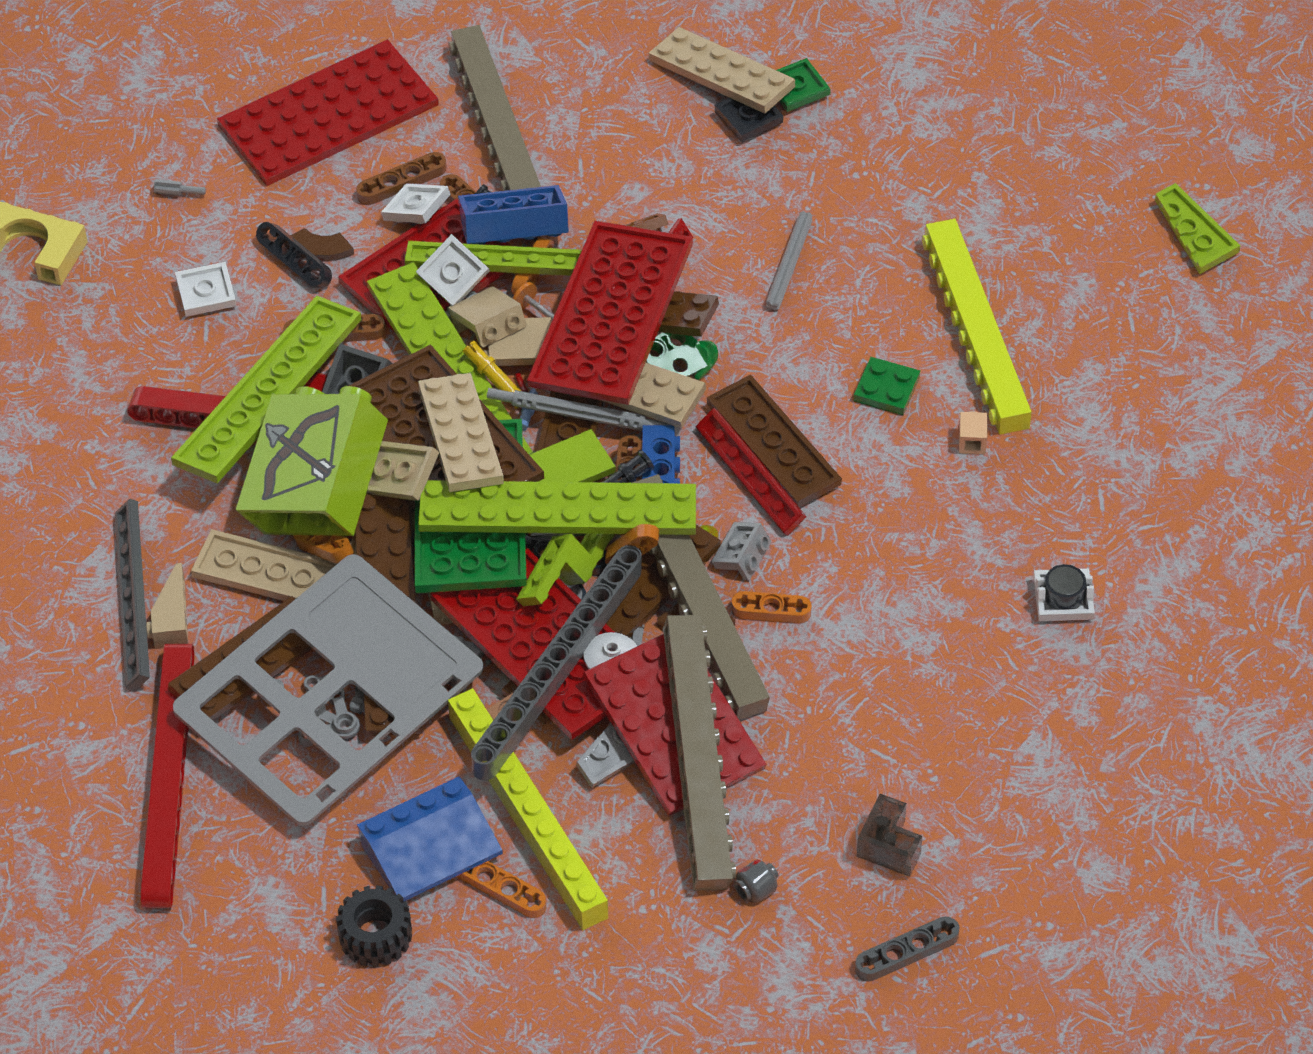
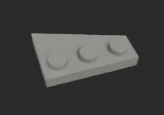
M610 722L609 726L577 761L576 766L590 787L593 788L635 763Z

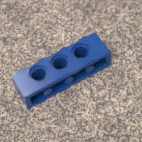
M643 425L642 451L652 461L654 470L646 471L642 474V479L659 474L663 483L680 484V478H675V473H680V457H675V452H680V436H675V426Z

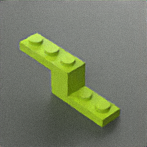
M572 534L552 536L529 576L527 585L522 588L517 597L519 603L522 606L542 604L547 599L548 592L554 581L559 577L567 586L586 583L591 578L593 569L603 557L606 546L615 534H586L581 544Z

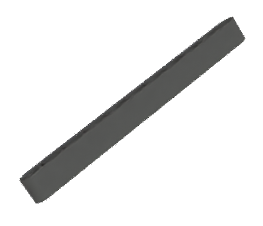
M626 545L617 551L473 747L471 760L474 777L484 781L496 776L545 706L581 659L590 642L599 634L639 579L642 556L641 551L637 547Z

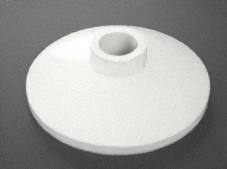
M612 632L597 635L584 651L585 665L588 669H591L637 647L632 639L620 633Z

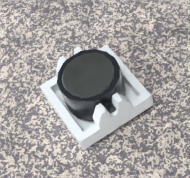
M1062 564L1056 565L1050 570H1034L1033 578L1039 621L1094 619V586H1092L1093 578L1090 576L1089 568L1079 569L1073 565Z

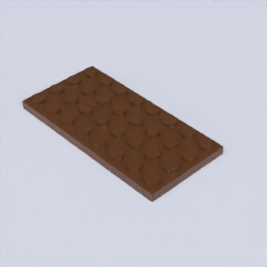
M430 344L349 386L368 392L372 396L371 404L388 419L382 441L427 446L436 449L419 392L418 381L454 376L457 373ZM479 399L503 473V480L517 482H539L545 477L542 468ZM439 455L428 480L446 481Z

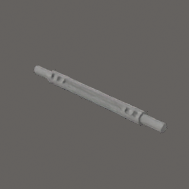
M488 388L487 398L512 403V406L643 431V425H670L662 421L647 419L646 416L517 390L515 392Z

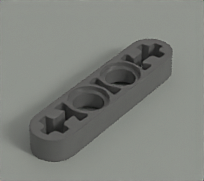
M940 917L860 953L856 958V975L864 981H874L954 945L959 938L960 927L958 922L951 917ZM945 928L946 931L951 930V935H947L946 932L941 933V929ZM916 938H923L927 940L928 946L917 948L912 944V941ZM896 949L903 956L898 960H892L888 958L886 953L889 950ZM867 962L868 965H874V968L870 970L868 967L863 968V965Z

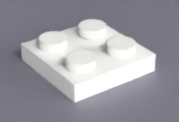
M405 184L381 211V214L385 221L423 224L429 221L431 216L451 194L448 186Z
M451 234L416 273L451 306H454L456 303L461 302L490 270Z
M226 262L175 272L186 317L237 306Z

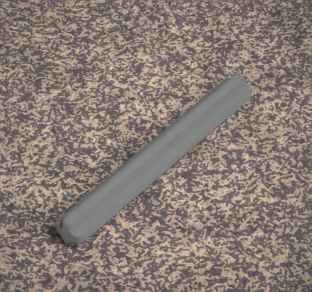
M802 211L799 213L766 300V307L769 310L777 311L781 306L812 223V214L810 212Z

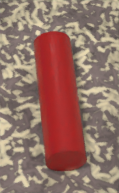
M516 373L514 376L521 391L528 393L521 374Z

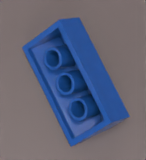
M559 185L458 196L463 234L467 244L483 245L488 241L509 242L515 238L530 240L542 235L557 237L562 233H569L567 202Z

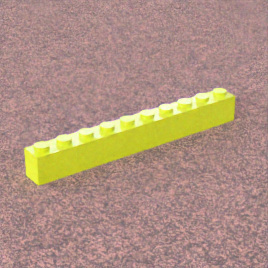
M956 219L926 224L925 235H922L923 248L929 251L931 268L936 269L938 287L943 288L945 305L951 308L953 326H958L960 344L966 347L968 365H973L974 380L976 385L981 386L982 401L984 405L989 407L991 424L996 425L999 435L1030 429L1031 409Z
M473 688L448 699L449 718L470 752L493 722L492 717ZM512 752L496 776L488 781L581 929L585 930L608 919L607 898L520 761Z

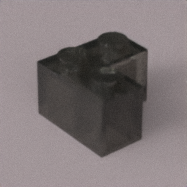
M879 794L858 836L856 857L906 876H911L921 855L923 836L902 828L905 823L907 803Z

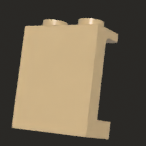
M493 286L456 303L454 306L448 307L457 332L461 333L467 329L475 332L479 345L482 347L523 329L527 325L520 303Z
M551 317L525 318L527 324L525 328L489 344V350H484V352L489 357L492 356L495 359L494 363L497 366L534 365L551 325Z

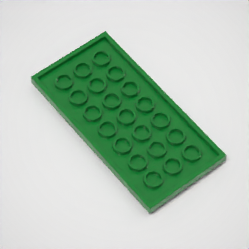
M522 419L499 420L523 447ZM420 499L419 501L415 500L416 593L522 587L527 585L525 533L419 531Z

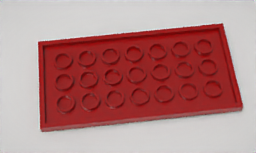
M387 39L217 118V123L264 184L269 186L438 106L439 102L438 97Z
M594 220L527 379L528 386L629 405L693 246V238L691 236Z
M526 547V572L528 580L539 559ZM559 578L554 581L548 592L547 599L542 604L522 606L517 600L524 586L431 592V601L517 686L520 685L581 602V599ZM605 624L598 635L615 632ZM584 654L543 710L571 740L607 716L583 678L584 671L589 670L584 662Z

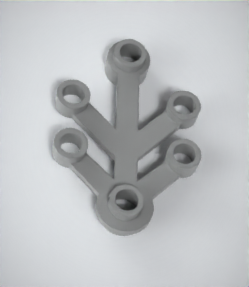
M314 675L308 676L304 680L305 691L308 692L312 688L308 685L311 683L317 684L320 678ZM275 679L280 685L284 687V684L281 680ZM342 689L338 693L341 695L340 697H333L329 700L330 704L335 706L336 715L326 711L325 705L315 715L328 724L327 726L342 739H348L358 733L360 723L354 714L347 712L344 702L345 692ZM299 731V743L304 747L312 746L314 743L309 739H304V735Z

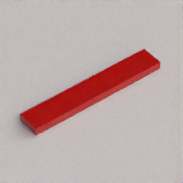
M713 408L695 426L784 534L789 535L807 517L718 410Z

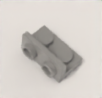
M734 522L711 562L715 569L738 570L744 580H750L769 548L771 540L761 523Z

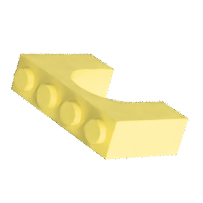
M0 202V252L8 242L20 236L31 235L44 239L47 242L34 262L38 279L61 286L88 242L85 226L75 221L71 222L53 215H46L31 209H24L6 202Z

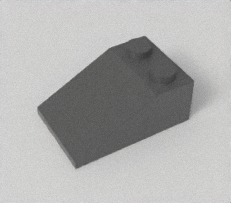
M339 344L322 392L324 394H339L342 387L349 386L393 363L386 358Z

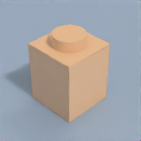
M960 412L959 453L985 454L987 413Z

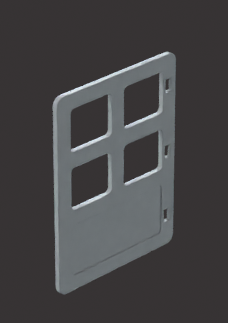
M353 554L346 556L178 697L173 703V712L179 720L296 824L305 826L312 823L448 703V699L458 695L483 671V662L475 653L362 557ZM289 633L297 634L334 667L329 674L300 698L294 697L256 664L260 657ZM454 678L459 683L448 692L443 686ZM235 679L242 680L280 714L245 745L237 743L201 711L202 706ZM348 684L357 686L394 719L391 724L360 750H355L315 715L322 706ZM294 731H300L340 767L305 798L298 797L260 763V760ZM390 732L393 733L396 738L385 746L381 740ZM328 787L333 793L321 802L317 796Z

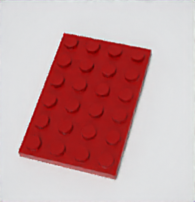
M458 199L453 200L435 212L426 223L415 225L338 276L339 283L373 314L382 316L385 324L393 332L395 331L367 288V281L405 266L408 241L444 243L452 234L459 242L467 244L463 234ZM488 241L483 244L511 246L508 242ZM488 272L470 292H479L507 272ZM428 284L441 307L446 312L450 304Z
M664 634L584 671L583 678L600 706L604 709L614 729L669 817L683 810L684 805ZM713 679V693L710 695L711 702H715L717 710L716 719H713L714 728H718L720 734L717 753L722 755L723 770L720 772L721 781H725L727 788L765 769L767 764Z

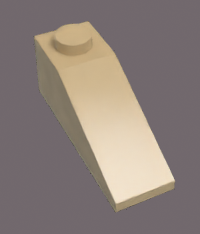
M176 563L151 609V622L146 623L148 639L153 638L155 649L164 648L165 644H188L185 578L182 563Z

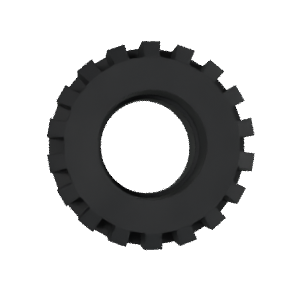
M376 885V889H370V886H366L364 891L359 892L358 889L353 891V897L347 896L343 900L344 905L339 906L338 916H336L339 941L345 955L349 954L350 959L354 962L360 960V965L367 966L368 963H372L373 967H379V963L382 962L385 965L391 964L392 958L396 960L401 958V951L406 952L409 948V942L412 940L411 917L407 902H404L400 894L395 895L393 889L383 890V886ZM374 920L384 921L389 924L386 928L377 932H367L360 929L365 923Z

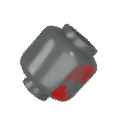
M754 860L737 871L734 887L744 901L758 903L776 891L778 886L776 879L779 875L771 863L766 864L761 860Z

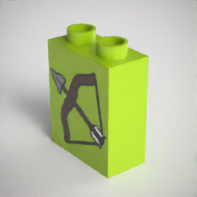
M353 386L342 387L339 394H324L315 388L298 387L295 394L272 395L236 511L264 535L354 536L388 419L371 404L372 396L365 390Z

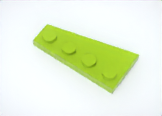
M1176 183L1156 193L1155 202L1199 274L1240 252L1241 245Z

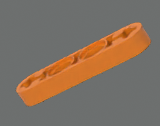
M489 861L472 868V874L468 870L456 876L526 917H541L547 909L546 896L541 890ZM482 872L493 874V878L487 882L480 881L477 877ZM507 885H513L518 889L513 895H505L501 890ZM535 900H538L539 906L534 904L529 907L528 901L533 903Z

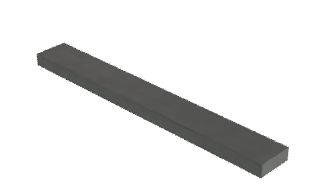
M129 499L115 512L125 685L127 690L135 692L150 678L138 501Z

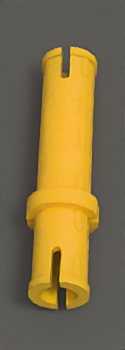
M472 341L470 346L467 345L463 349V354L478 367L477 371L480 374L483 373L498 390L508 392L521 391L494 363L495 359L492 356L489 357L475 341Z

